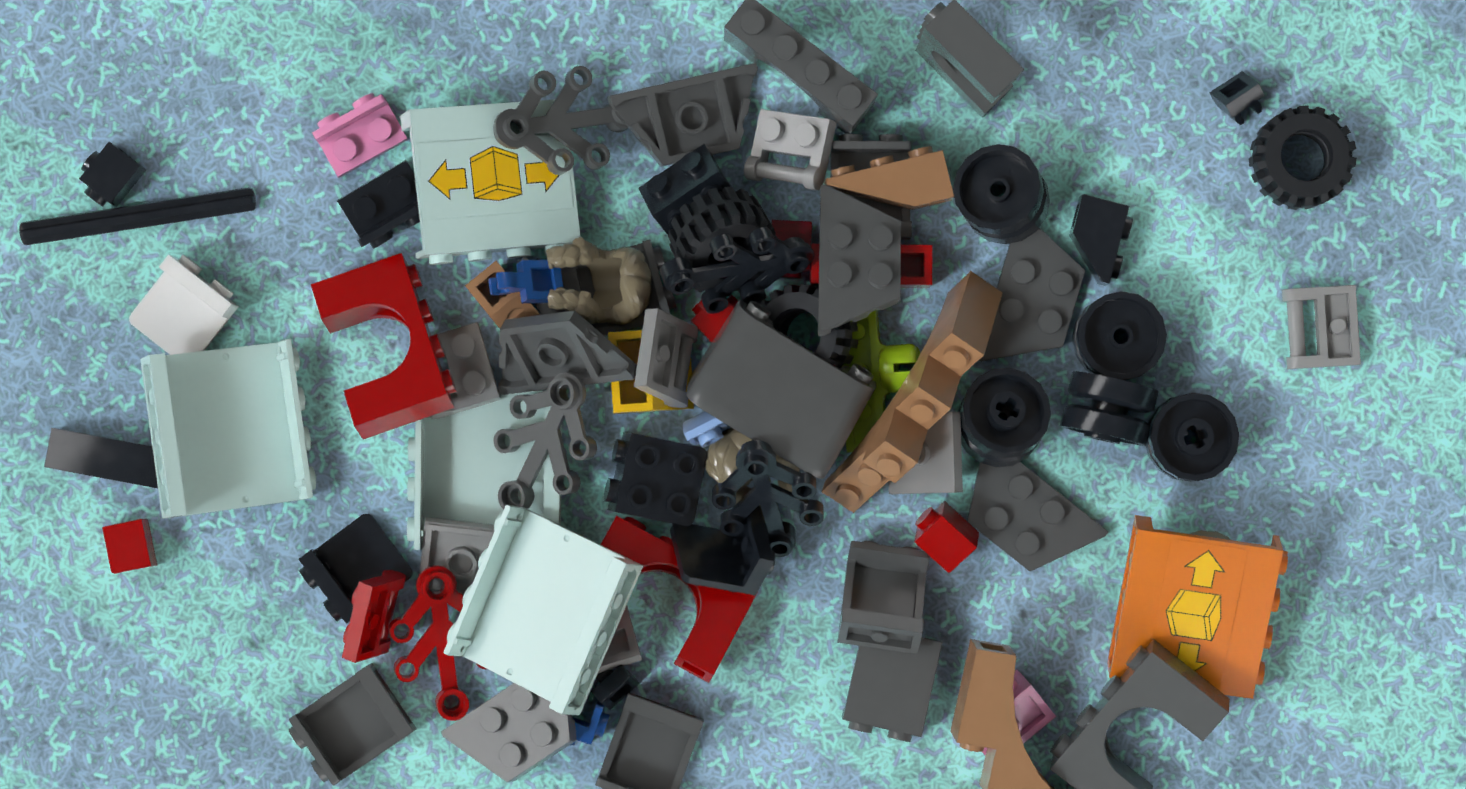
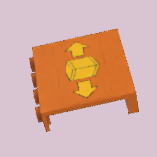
M1135 515L1108 655L1109 678H1112L1114 675L1120 678L1129 668L1126 662L1131 654L1139 646L1146 648L1154 639L1224 695L1253 699L1256 684L1262 685L1265 675V662L1261 661L1263 648L1269 649L1272 642L1273 626L1268 625L1271 612L1278 611L1280 603V588H1276L1278 575L1285 574L1288 564V551L1283 550L1280 537L1273 535L1271 546L1158 530L1153 529L1151 517Z

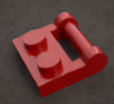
M384 570L381 576L359 581L352 596L353 610L350 623L343 635L345 645L342 658L357 663L389 652L391 639L388 637V628L393 618L398 592L404 588L406 575L398 571Z

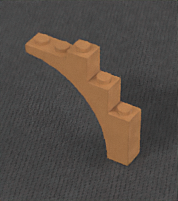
M970 271L948 292L930 337L902 386L861 443L825 480L822 493L854 513L888 481L896 483L918 463L928 429L952 408L961 376L985 354L1002 297L1001 291Z
M970 639L951 733L955 741L960 743V747L963 749L982 752L984 747L987 748L979 783L981 788L1055 789L1032 763L1024 748L1015 718L1013 682L1016 654L1009 645Z

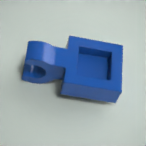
M522 260L516 264L517 272H497L496 278L488 279L490 295H506L520 292L521 304L548 303L547 297L550 289L555 290L557 287H563L561 268L554 267L550 269L547 260Z

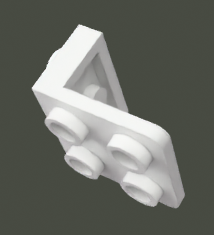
M168 254L159 266L164 271L163 274L131 313L129 321L131 325L170 355L205 351L239 306L230 300L233 293L220 282L214 279L209 284L198 274L202 269L185 255H182L178 260Z

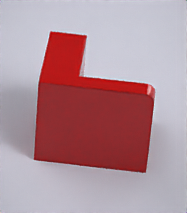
M138 519L102 527L112 573L116 574L157 566L148 519Z

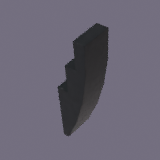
M51 428L44 467L158 489L152 446Z

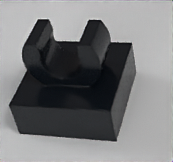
M1243 71L1209 92L1217 107L1228 114L1239 125L1245 123L1241 112L1249 106L1257 114L1262 112V105L1258 100L1265 95L1259 83Z
M620 665L614 671L611 669L598 673L596 679L600 684L591 692L601 704L611 710L640 683L625 667Z

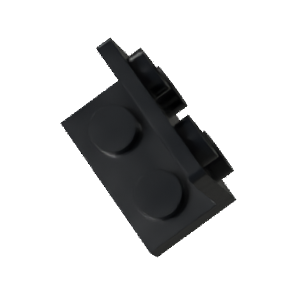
M406 159L337 200L358 234L357 241L361 247L370 243L374 249L394 237L392 229L405 223L407 228H410L420 222L415 174Z

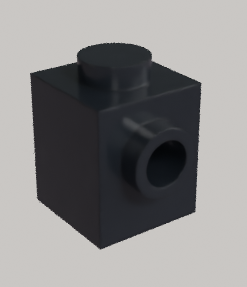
M108 142L100 153L95 151L86 159L81 167L84 173L79 179L88 186L84 193L103 207L106 202H109L117 207L145 173L146 169L116 145Z

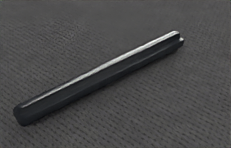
M248 187L32 220L20 224L19 234L24 245H33L249 212L256 209V196L253 189Z

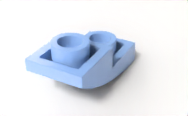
M705 411L683 422V432L687 441L694 446L700 443L701 447H706L723 438L722 432L730 428V426Z

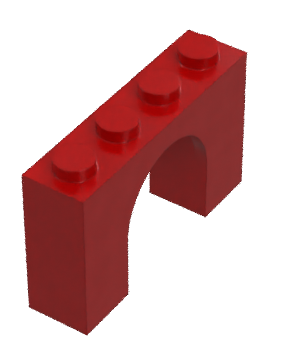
M402 253L311 284L321 320L330 334L377 318L398 321L410 331L408 353L403 362L393 372L343 391L354 427L363 440L454 408L450 394L457 392L450 370L442 371L439 358L445 357V353L438 334L431 336L427 324L434 321L427 299L420 300L416 288L423 286L415 264L408 266Z
M616 515L600 545L643 565L640 574L655 571L665 572L684 582L680 577L671 538L666 536L657 538L646 532V526L631 517L622 519ZM684 582L695 600L696 619L674 664L709 683L756 595L696 586Z

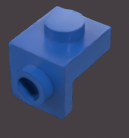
M599 700L596 703L590 722L573 717L577 741L591 745L595 735L603 737L610 714L603 712L605 706Z

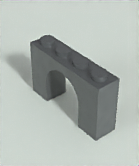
M745 0L724 26L725 42L751 62L757 63L758 60H761L791 80L818 105V113L826 119L837 122L836 127L843 133L852 134L874 106L878 95L875 91L758 1Z
M952 0L947 6L940 2L924 18L925 21L922 23V28L919 30L920 33L917 35L919 43L915 51L983 118L1013 87L1012 83L1022 74L1024 69L956 0Z
M1153 639L1146 648L1139 646L1131 654L1126 662L1129 668L1120 678L1114 675L1106 683L1100 693L1104 697L1095 707L1089 704L1084 708L1075 721L1078 727L1071 735L1068 736L1064 733L1054 743L1050 750L1053 754L1050 770L1075 789H1153L1151 783L1121 761L1112 751L1107 739V730L1110 724L1120 714L1128 710L1140 707L1154 708L1168 714L1201 741H1204L1229 713L1230 699Z

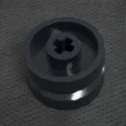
M996 144L980 148L968 156L957 170L953 185L955 204L974 232L987 241L1000 244L1023 241L1035 233L1046 219L1050 204L1048 186L1030 157L1016 147Z
M1120 291L1104 295L1083 309L1075 322L1072 342L1075 355L1086 371L1125 381L1142 376L1156 365L1164 352L1167 333L1163 317L1153 303L1139 294ZM1117 329H1121V333L1127 334L1128 339L1126 342L1118 344L1114 340L1113 335Z
M1012 368L992 369L977 377L964 395L958 412L961 414V444L964 450L979 463L993 467L1013 466L1027 459L1046 433L1051 417L1049 398L1041 384L1026 372ZM999 415L1005 417L1007 420H1002L999 417Z
M1073 371L1068 392L1073 397L1091 402L1090 406L1078 404L1065 406L1060 427L1084 433V436L1109 443L1120 444L1122 442L1146 446L1151 426L1145 420L1127 414L1128 411L1145 414L1154 411L1159 391L1112 377Z
M1189 393L1169 398L1155 408L1147 421L1151 426L1146 444L1148 457L1160 472L1172 479L1192 482L1213 478L1229 466L1237 453L1239 431L1236 419L1224 403L1211 395ZM1187 430L1195 433L1196 441L1194 444L1185 443L1184 436L1189 434Z

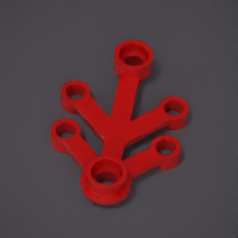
M433 565L425 568L417 578V598L402 617L393 619L389 624L388 631L391 638L397 643H406L414 635L413 627L431 607L432 624L410 653L396 660L394 672L402 682L415 680L419 674V667L436 646L442 690L436 696L435 705L439 714L444 719L456 721L464 717L468 712L469 700L464 691L458 688L454 656H448L443 652L448 643V631L454 624L449 620L447 604L461 612L464 595L456 590L457 582L449 569L444 566ZM435 578L441 579L443 581L442 588L438 591H431L429 589L430 581ZM399 624H406L408 626L407 634L401 637L394 634L395 627ZM404 663L413 664L412 673L409 675L400 674L399 669ZM476 663V665L479 668L487 670L486 668ZM450 695L458 697V704L453 708L444 706L446 697Z

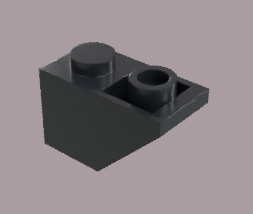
M1082 194L1078 199L1069 237L1097 284L1106 286L1110 283L1111 278L1117 279L1119 276L1123 256L1117 255L1121 239L1128 240L1133 218L1127 216L1129 210L1127 205Z

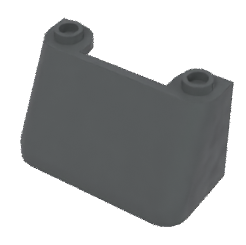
M739 299L689 377L686 395L696 406L752 440H761L768 443L776 455L804 472L810 473L816 478L824 479L876 389V382L872 380L874 375L856 363L852 367L843 365L840 369L773 328L774 324L769 319L771 312L763 305L755 301H750L748 304Z

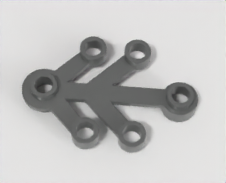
M576 66L566 74L565 85L545 116L530 118L541 98L546 97L556 88L554 75L549 71L543 70L530 78L529 89L517 108L504 110L496 117L493 131L495 139L502 146L509 149L524 147L546 163L550 172L555 175H562L574 165L572 153L564 148L552 149L535 134L549 133L580 156L588 168L597 170L609 162L610 152L608 148L601 143L590 144L572 129L606 125L613 132H623L628 129V126L609 103L604 108L567 113L579 92L588 88L592 83V74L589 69L584 66ZM574 73L582 77L583 85L576 83ZM538 78L543 79L547 83V90L539 87ZM510 122H514L518 126L519 134L512 132ZM592 150L600 154V162H596L593 159ZM556 156L564 159V168L557 165Z
M570 372L560 373L549 383L546 391L533 395H516L511 399L510 412L517 419L531 418L535 415L537 409L549 406L551 408L545 421L519 429H501L494 435V446L500 453L515 452L519 449L520 445L535 441L517 480L505 482L498 491V501L503 510L506 504L526 509L530 508L535 497L532 486L548 453L554 473V490L560 495L573 494L579 490L581 484L580 477L569 468L560 427L565 419L571 437L569 452L575 460H588L595 456L597 444L591 436L586 435L580 411L581 406L585 402L586 388L578 375ZM568 386L570 388L571 393L570 399L568 398L566 393ZM522 400L526 403V411L524 413L521 410ZM506 434L510 438L509 447H507L505 444ZM582 441L585 443L586 446L585 454H583L580 450V444ZM565 476L569 479L570 483L568 489L564 486ZM518 491L521 493V501L518 498Z

